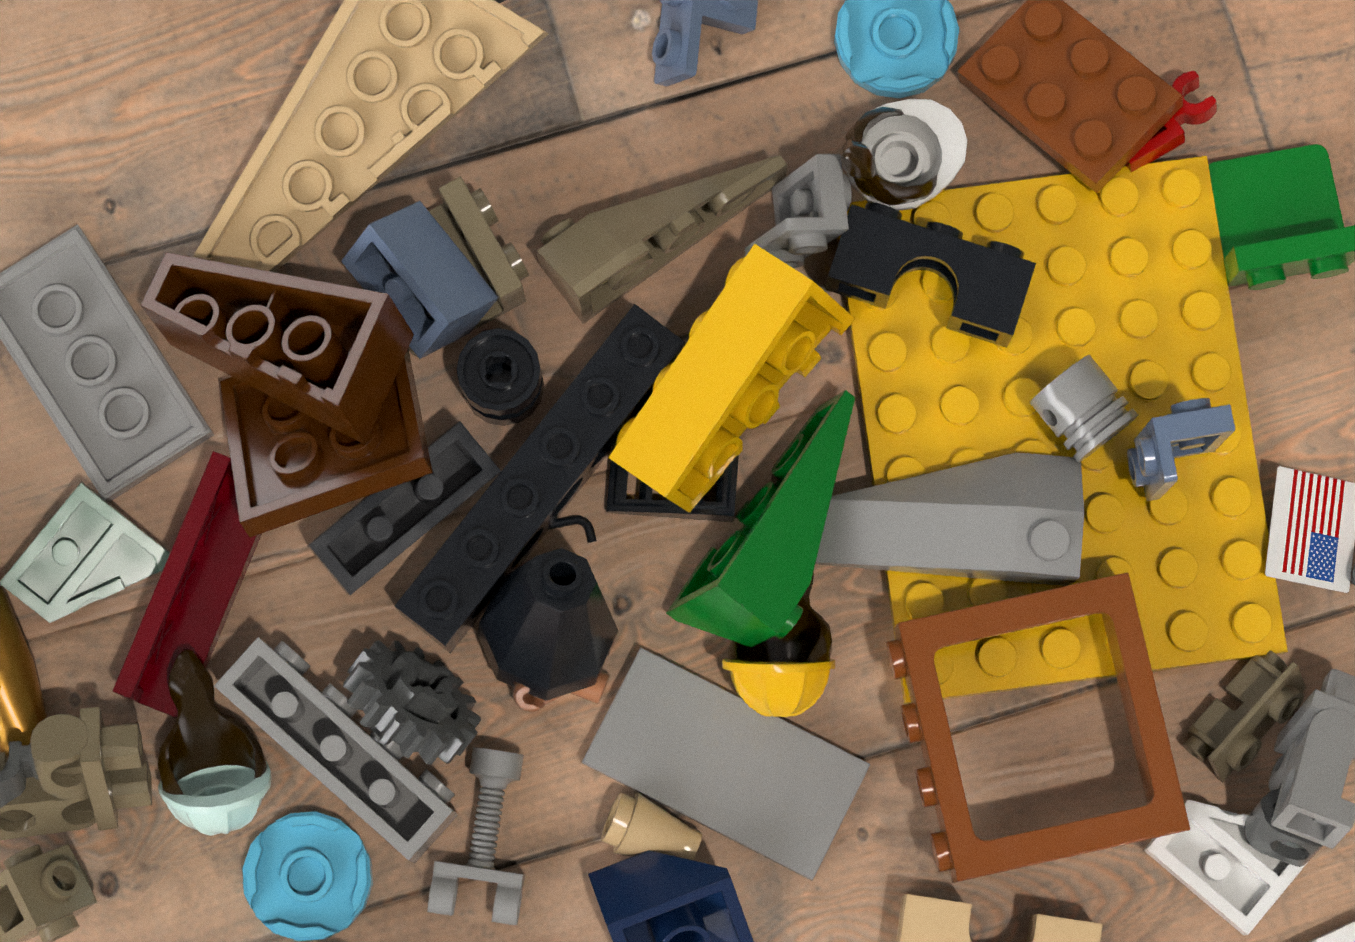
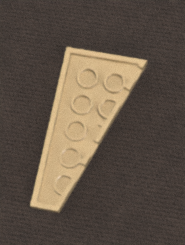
M344 0L193 257L276 272L549 34L494 0Z

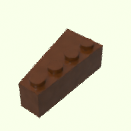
M169 252L165 253L140 305L171 346L365 445L414 336L409 325L387 293Z

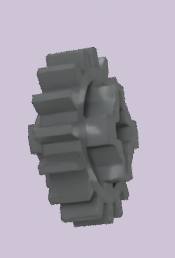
M379 640L375 641L370 649H363L347 671L350 675L344 681L343 687L353 693L347 701L348 705L355 709L363 710L365 713L360 723L363 727H370L383 745H387L391 741L399 744L402 755L408 759L413 752H419L426 764L432 765L437 757L448 764L456 755L460 756L478 733L475 728L480 723L481 717L471 711L476 700L474 697L462 694L459 691L460 686L464 682L461 678L455 677L441 660L435 661L433 664L426 661L423 650L418 647L414 651H406L403 645L396 640L388 648Z

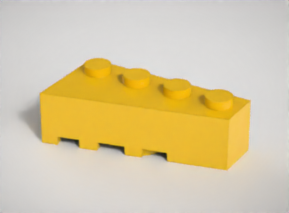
M754 244L746 257L739 259L731 267L726 277L724 289L711 308L703 312L695 320L689 332L688 342L675 361L663 368L653 384V393L638 415L624 424L617 436L616 447L608 458L690 513L721 477L727 466L743 451V442L739 438L747 428L753 429L762 423L765 425L780 408L778 402L779 390L796 372L806 377L821 360L820 354L814 349L831 329L842 335L855 318L813 280Z

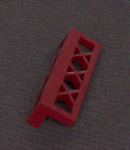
M215 451L212 452L112 691L126 699L177 718L178 710L169 691V675L173 664L181 651L190 649L204 667L207 668L262 535L249 537L240 524L230 457Z

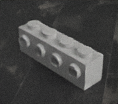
M258 637L214 687L406 859L416 863L458 816L447 805L455 794L427 769L417 778L399 762L403 757L399 744L391 741L389 744L383 745L379 742V737L374 732L368 735L351 719L358 709L350 707L347 702L349 699L331 683L320 692L303 677V674L311 666L285 642L281 641L273 650Z

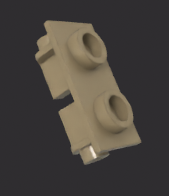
M1271 650L1261 657L1258 655L1252 657L1225 688L1229 695L1241 703V706L1236 711H1233L1216 698L1187 730L1190 738L1183 746L1201 762L1208 757L1217 779L1222 783L1233 770L1237 772L1244 770L1257 756L1262 745L1261 738L1276 721L1282 724L1290 719L1301 705L1304 697L1303 691L1306 686L1298 665L1292 662L1287 667V664Z

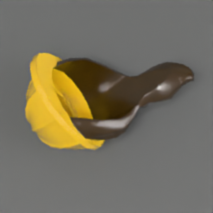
M814 572L809 587L798 602V605L803 608V613L786 636L781 639L774 636L753 647L731 641L728 658L722 660V669L730 671L734 687L742 700L750 708L763 716L788 717L802 714L821 697L828 682L830 669H835V660L830 658L832 653L830 625L810 606L809 595L813 585Z

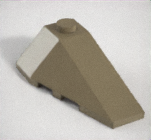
M781 155L774 156L590 213L577 223L572 218L565 219L551 228L542 237L541 241L544 246L537 250L539 265L584 324L770 192L773 186L786 177L787 163Z

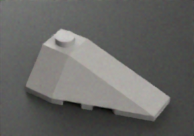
M1016 452L834 495L831 497L815 564L1059 586L1072 585L1080 577L1084 523L1081 462L1078 463L1074 457Z

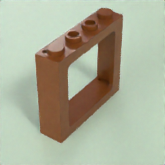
M1128 572L899 622L894 628L896 640L886 641L889 663L894 679L905 678L911 703L901 705L903 724L909 744L920 741L925 767L915 769L917 785L923 807L935 806L940 832L930 833L932 850L938 871L949 870L952 883L1191 830ZM1093 614H1102L1147 805L998 839H979L975 835L971 823L935 668V653L943 647Z

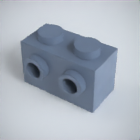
M421 201L370 223L341 260L363 289L389 294L414 333L409 346L419 359L468 335L499 298Z

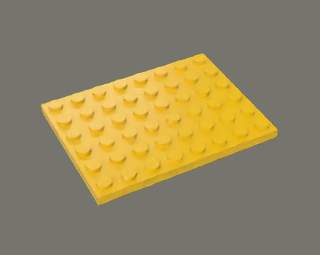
M1207 156L1148 163L1133 172L1125 166L1098 193H1095L1071 173L942 190L936 197L917 208L900 210L899 212L902 213L901 220L921 227H926L927 222L943 223L960 230L963 233L962 240L984 247L987 246L989 241L1002 242L1017 247L1024 252L1023 259L1034 262L1036 265L1014 335L1007 348L946 329L953 308L952 291L948 283L941 276L931 271H911L899 278L892 288L886 309L845 296L847 312L855 318L850 325L872 485H881L1016 452L1073 457L1077 453L1076 449L1073 447L1067 450L1063 445L1067 438L1064 435L1058 438L1030 404V401L1069 367L1083 357L1090 355L1118 389L1114 394L1115 397L1118 399L1124 396L1129 402L1124 408L1127 411L1134 409L1138 416L1106 444L1081 461L1084 523L1080 577L1073 584L1129 573L1152 672L1251 659L1256 655L1260 657L1266 655L1270 650L1277 655L1288 652L1276 578L1265 575L1269 533ZM867 200L851 202V204L865 208L866 203H868ZM841 235L837 237V242H838V244H839ZM1209 398L1211 408L1230 404L1236 430L1214 452L1175 458L1177 482L1160 499L1146 501L1143 486L1134 487L1132 483L1127 451L1128 449L1135 448L1134 439L1147 423L1154 417L1171 414V406L1183 401ZM885 570L893 630L899 622L1063 587L1059 585ZM1093 614L943 647L937 650L934 656L943 700L1116 677L1102 614ZM900 678L904 704L911 703L905 678Z

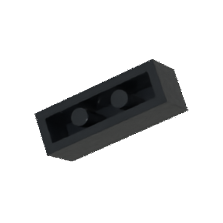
M460 421L428 446L433 473L366 496L307 545L347 595H352L501 472Z

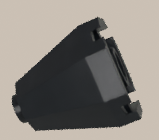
M560 548L535 556L500 580L479 622L477 635L496 680L512 687L514 686V681L530 688L529 694L547 701L594 686L602 671L605 660L613 648L619 630L587 559Z

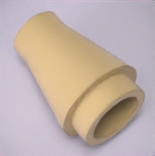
M621 792L618 794L610 809L601 835V841L613 845V852L616 854L635 856L650 850L689 860H694L702 838V832L690 828L638 792L634 797Z

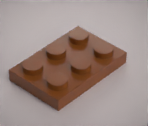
M1027 0L957 70L960 83L1095 193H1098L1183 106L1182 94L1063 0Z

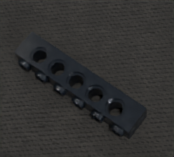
M634 304L394 605L398 612L451 654L487 608L500 580L520 567L549 530L550 526L569 505L612 448H614L620 430L628 420L638 415L653 393V384L663 368L675 361L685 346V341Z

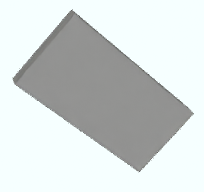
M78 224L0 273V339L105 501L108 503L214 436L211 428Z
M641 647L582 760V764L811 881L814 879L871 765L779 717L763 716L757 713L741 698Z

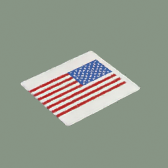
M1279 466L1276 474L1265 575L1267 577L1348 593L1355 543V483Z

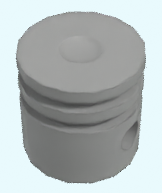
M1090 355L1083 357L1069 367L1030 401V404L1058 438L1062 435L1067 438L1063 443L1067 450L1073 447L1076 449L1077 453L1073 457L1078 463L1106 444L1138 416L1134 409L1127 411L1124 408L1129 403L1124 396L1118 399L1115 397L1114 394L1118 389Z

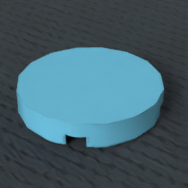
M845 0L838 12L834 44L840 65L855 84L877 96L901 99L924 93L943 79L956 55L959 26L954 8L948 0Z
M316 811L290 813L268 825L251 843L242 868L244 895L256 917L273 933L296 941L324 940L349 928L365 909L373 886L372 859L361 837L342 820Z

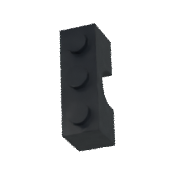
M868 202L865 208L851 204L847 216L849 230L841 235L828 274L825 290L886 309L892 288L899 278L911 271H931L941 276L948 283L952 291L953 308L946 329L1002 347H1008L1014 335L1036 265L1034 262L1023 259L1024 252L1022 250L997 241H989L987 246L984 247L962 240L963 233L960 230L943 223L927 222L926 227H921L901 220V212L880 203Z

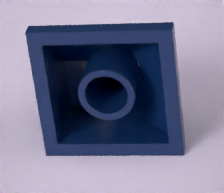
M648 850L588 874L613 942H754L727 868Z

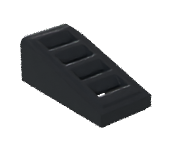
M739 455L734 458L717 480L716 502L703 501L702 498L690 513L667 498L664 500H652L653 489L641 480L639 499H626L628 471L611 460L607 513L733 522Z

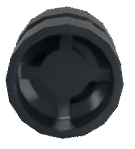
M496 328L482 331L467 342L459 355L457 375L464 399L474 415L487 423L501 426L520 423L532 415L541 402L544 381L538 354L529 340L515 331Z

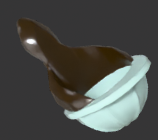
M184 649L176 658L169 675L170 696L178 710V716L175 725L159 749L158 769L161 780L158 790L171 813L185 826L209 836L220 833L228 834L230 831L241 829L251 822L261 805L263 797L271 786V770L267 761H265L261 745L250 730L234 718L218 711L214 702L212 676L192 650Z

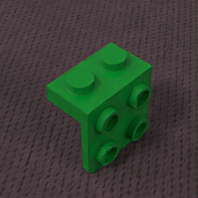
M1313 144L1209 164L1228 287L1248 284L1249 290H1261L1281 285L1287 281L1286 277L1310 273L1311 279H1323L1349 271L1348 266L1355 260V225L1344 227L1329 154L1326 148Z

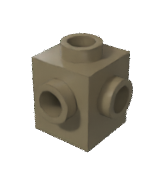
M69 844L46 853L42 852L39 845H34L16 853L3 862L6 869L0 873V942H24L38 935L42 942H53L80 927L75 917L95 904L97 900L89 886L88 876L81 865L78 864Z

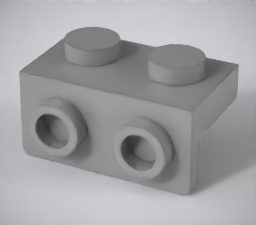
M816 154L772 187L776 226L745 247V257L752 246L756 244L792 268H798L805 264V258L811 254L827 250L829 242L849 230L847 211L851 204L852 191L848 176L843 174L841 154Z

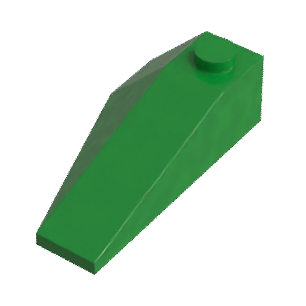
M844 390L818 406L773 465L771 473L778 478V481L775 484L772 481L768 482L750 501L747 500L735 515V518L743 524V527L730 535L718 550L713 547L710 548L666 614L677 622L749 647H753L774 636L781 639L791 631L803 613V608L798 605V602L811 583L855 402V397Z

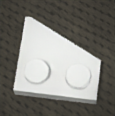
M1186 800L1184 804L1191 830L1153 838L1144 851L1242 935H1248L1304 866L1296 867L1255 850L1249 844L1245 834V821L1248 814H1237L1221 810L1216 806ZM1278 840L1280 843L1286 846L1301 849L1304 848L1303 846L1294 842Z

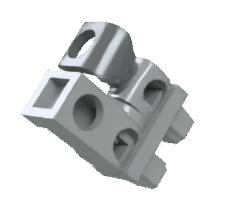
M1337 669L1329 671L1324 677L1321 691L1315 689L1278 734L1274 751L1283 755L1277 760L1272 769L1269 779L1270 792L1260 800L1245 821L1247 840L1255 850L1296 867L1304 866L1323 846L1333 849L1353 828L1355 820V803L1341 798L1349 766L1355 760V676ZM1278 840L1294 842L1303 846L1304 848L1301 849L1286 846L1280 843Z

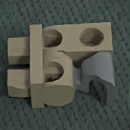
M100 707L80 709V718L69 714L49 716L39 722L33 729L29 745H22L21 741L9 742L8 760L5 752L0 753V840L80 830L90 827L97 823L98 830L118 828V809L152 805L151 771L148 760L143 761V744L139 723L104 726Z

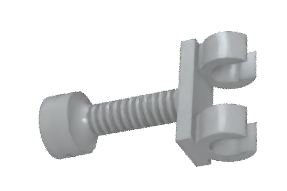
M473 747L469 773L478 777L482 786L479 789V792L482 794L478 795L480 801L477 802V805L480 807L476 808L478 813L475 815V818L478 820L474 821V824L477 826L473 827L475 833L472 834V837L475 839L471 840L473 846L470 847V850L473 852L469 853L471 859H468L465 865L440 861L434 862L427 912L450 916L454 914L460 877L498 883L492 922L509 925L518 924L525 874L496 870L492 862L495 860V856L492 854L496 853L494 848L497 847V843L495 841H498L496 835L499 834V830L497 828H500L498 822L501 821V817L499 815H502V811L499 809L503 808L501 803L504 802V798L501 796L505 795L503 790L506 789L510 782L520 781L524 755Z

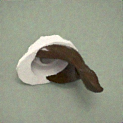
M931 99L896 101L866 112L848 130L845 136L846 142L842 147L841 163L847 172L850 184L868 202L887 205L898 211L914 209L936 197L953 181L965 163L967 137L962 122L951 109Z

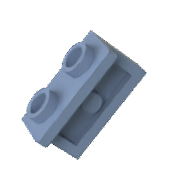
M1209 398L1183 401L1171 406V414L1154 417L1147 423L1134 439L1135 448L1128 449L1127 451L1132 483L1134 487L1143 486L1146 501L1160 499L1177 482L1175 458L1214 452L1236 430L1230 404L1211 408Z

